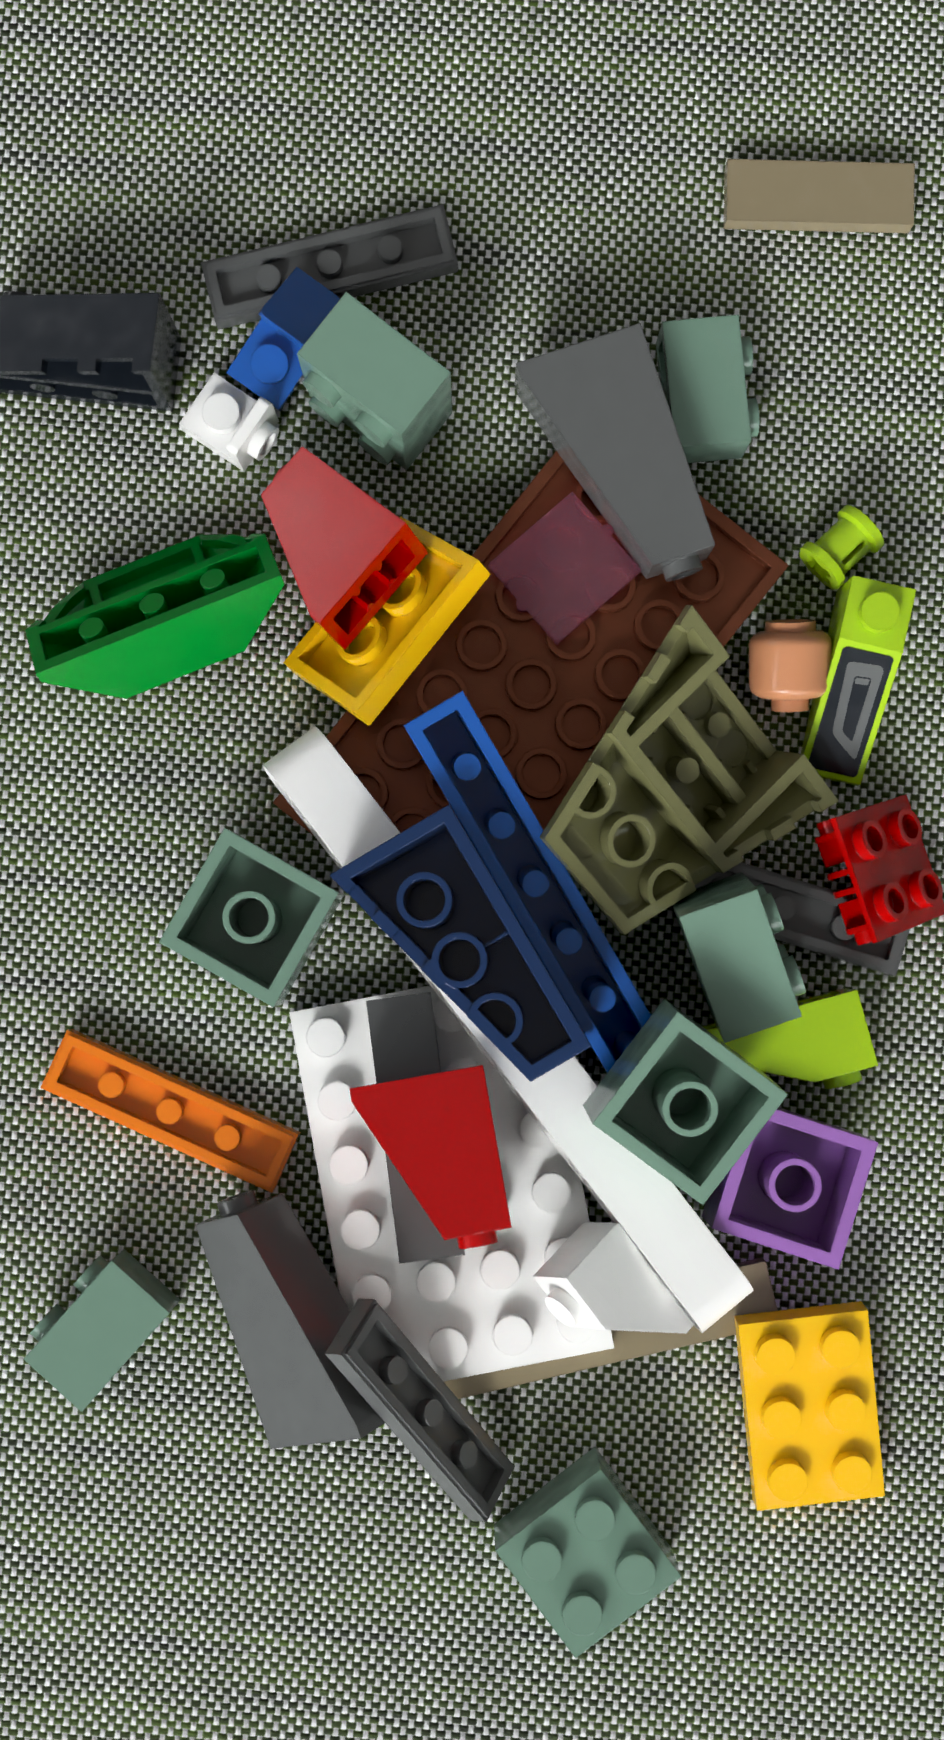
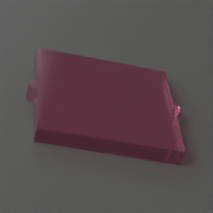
M573 492L567 495L488 564V568L517 599L516 609L519 612L527 611L556 645L642 571L612 537V526L608 524L602 526Z

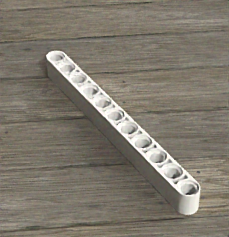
M316 726L262 765L274 785L339 869L400 834V831ZM407 955L610 1219L620 1224L701 1333L706 1331L754 1291L745 1275L676 1186L592 1124L583 1104L597 1085L575 1057L530 1082Z

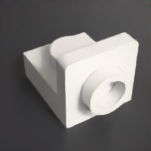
M216 373L212 374L179 422L183 432L243 472H245L253 458L260 461L269 453L279 434V428L276 427L279 420L271 402L263 397L256 401Z

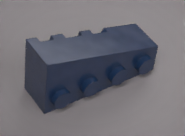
M447 805L329 875L530 1082L591 1047L450 805Z

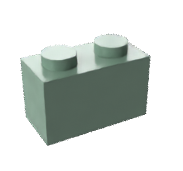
M739 314L662 321L656 341L659 379L687 462L696 463L742 458L751 442V437H757L759 434L760 419L757 399H747L745 375H751L753 371V347L750 336L741 337Z
M125 1249L110 1262L100 1255L73 1284L82 1294L67 1311L56 1304L30 1332L38 1343L23 1360L81 1412L180 1301L172 1291Z

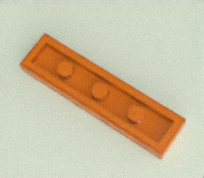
M74 1029L66 1031L40 1087L271 1193L274 1192L301 1133Z

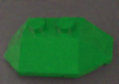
M265 533L250 534L248 537L234 534L197 535L83 581L54 605L44 620H36L25 629L37 677L42 683L127 699L244 652L285 585Z

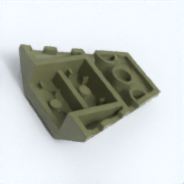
M686 605L540 835V839L565 866L566 870L617 931L624 935L696 891L695 885L716 872L725 873L744 861L743 855L765 841H776L796 828L794 823L814 811L823 812L839 802L804 754L777 751L716 671L730 655L692 605Z

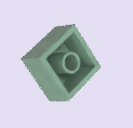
M345 292L297 353L304 376L302 383L308 390L309 396L312 397L308 402L310 407L329 424L338 427L343 421L361 435L358 440L360 446L374 459L384 465H388L393 460L407 471L452 414L451 372L347 292Z
M224 828L159 943L271 1007H276L283 1004L344 894L237 833Z
M741 872L698 887L696 891L672 905L711 1016L724 1043L802 1017L795 997L806 993L805 985L793 955H788L784 944L777 946L773 934L784 931V926L775 900L771 893H766L763 884L754 886Z
M664 998L583 1104V1107L593 1125L693 1199L704 1205L788 1094L769 1076Z
M596 1447L588 1451L494 1524L496 1553L575 1658L681 1577L673 1549Z

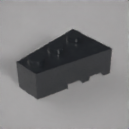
M8 291L0 295V393L173 412L181 337L160 293L30 295L23 292Z

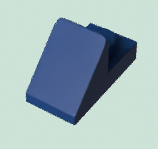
M296 267L259 312L258 315L261 320L226 373L257 396L271 402L274 408L281 411L303 377L297 356L298 351L341 298Z

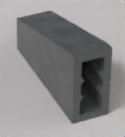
M641 323L516 363L514 384L519 398L644 577L648 579L664 574L666 582L688 577L702 570L701 561L708 558L715 546V542Z
M249 1190L216 1203L220 1214L196 1224V1228L270 1449L361 1439L385 1422L325 1355L326 1350L349 1315L350 1310L285 1196L279 1194L257 1200L254 1190Z

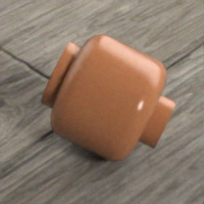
M812 619L765 621V631L754 634L749 642V689L751 693L759 698L771 700V711L774 712L809 711V699L821 697L827 689L826 680L832 654L831 637L822 630H816V620Z

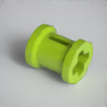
M845 505L837 513L838 521L815 543L807 541L800 548L799 556L808 570L824 585L833 590H837L844 584L845 574L868 552L875 554L885 545L884 538L876 525L868 516L852 505Z

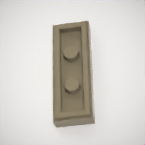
M727 159L724 168L723 229L908 234L914 225L915 163Z

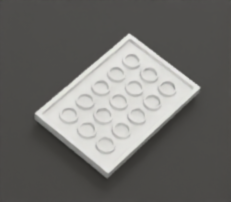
M429 985L289 1012L339 1292L349 1310H352L358 1299H375L443 1381L613 1349L614 1343L611 1330L568 1327L560 1322L546 1306L545 1297L547 1294L533 1277L584 1222H590L582 1181L432 987ZM431 992L441 1072L480 1065L484 1067L512 1228L497 1230V1243L465 1249V1255L399 1264L386 1154L351 1102L349 1088L376 1084L366 1001Z

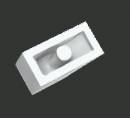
M584 1222L533 1275L547 1294L545 1304L550 1312L568 1327L687 1334L694 1325L693 1321L618 1222Z

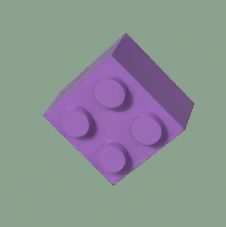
M778 1107L708 1198L702 1217L712 1229L839 1270L878 1142L860 1133Z

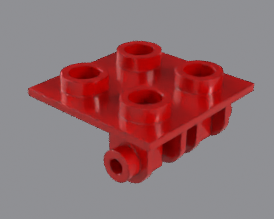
M907 794L816 824L820 836L814 838V840L818 844L825 868L843 862L846 864V868L826 874L828 881L850 875L853 886L835 891L833 895L837 899L856 893L857 898L842 902L838 906L846 927L845 931L847 935L854 934L858 946L870 942H880L944 915L942 885L939 877L932 870L921 838V823L911 809Z

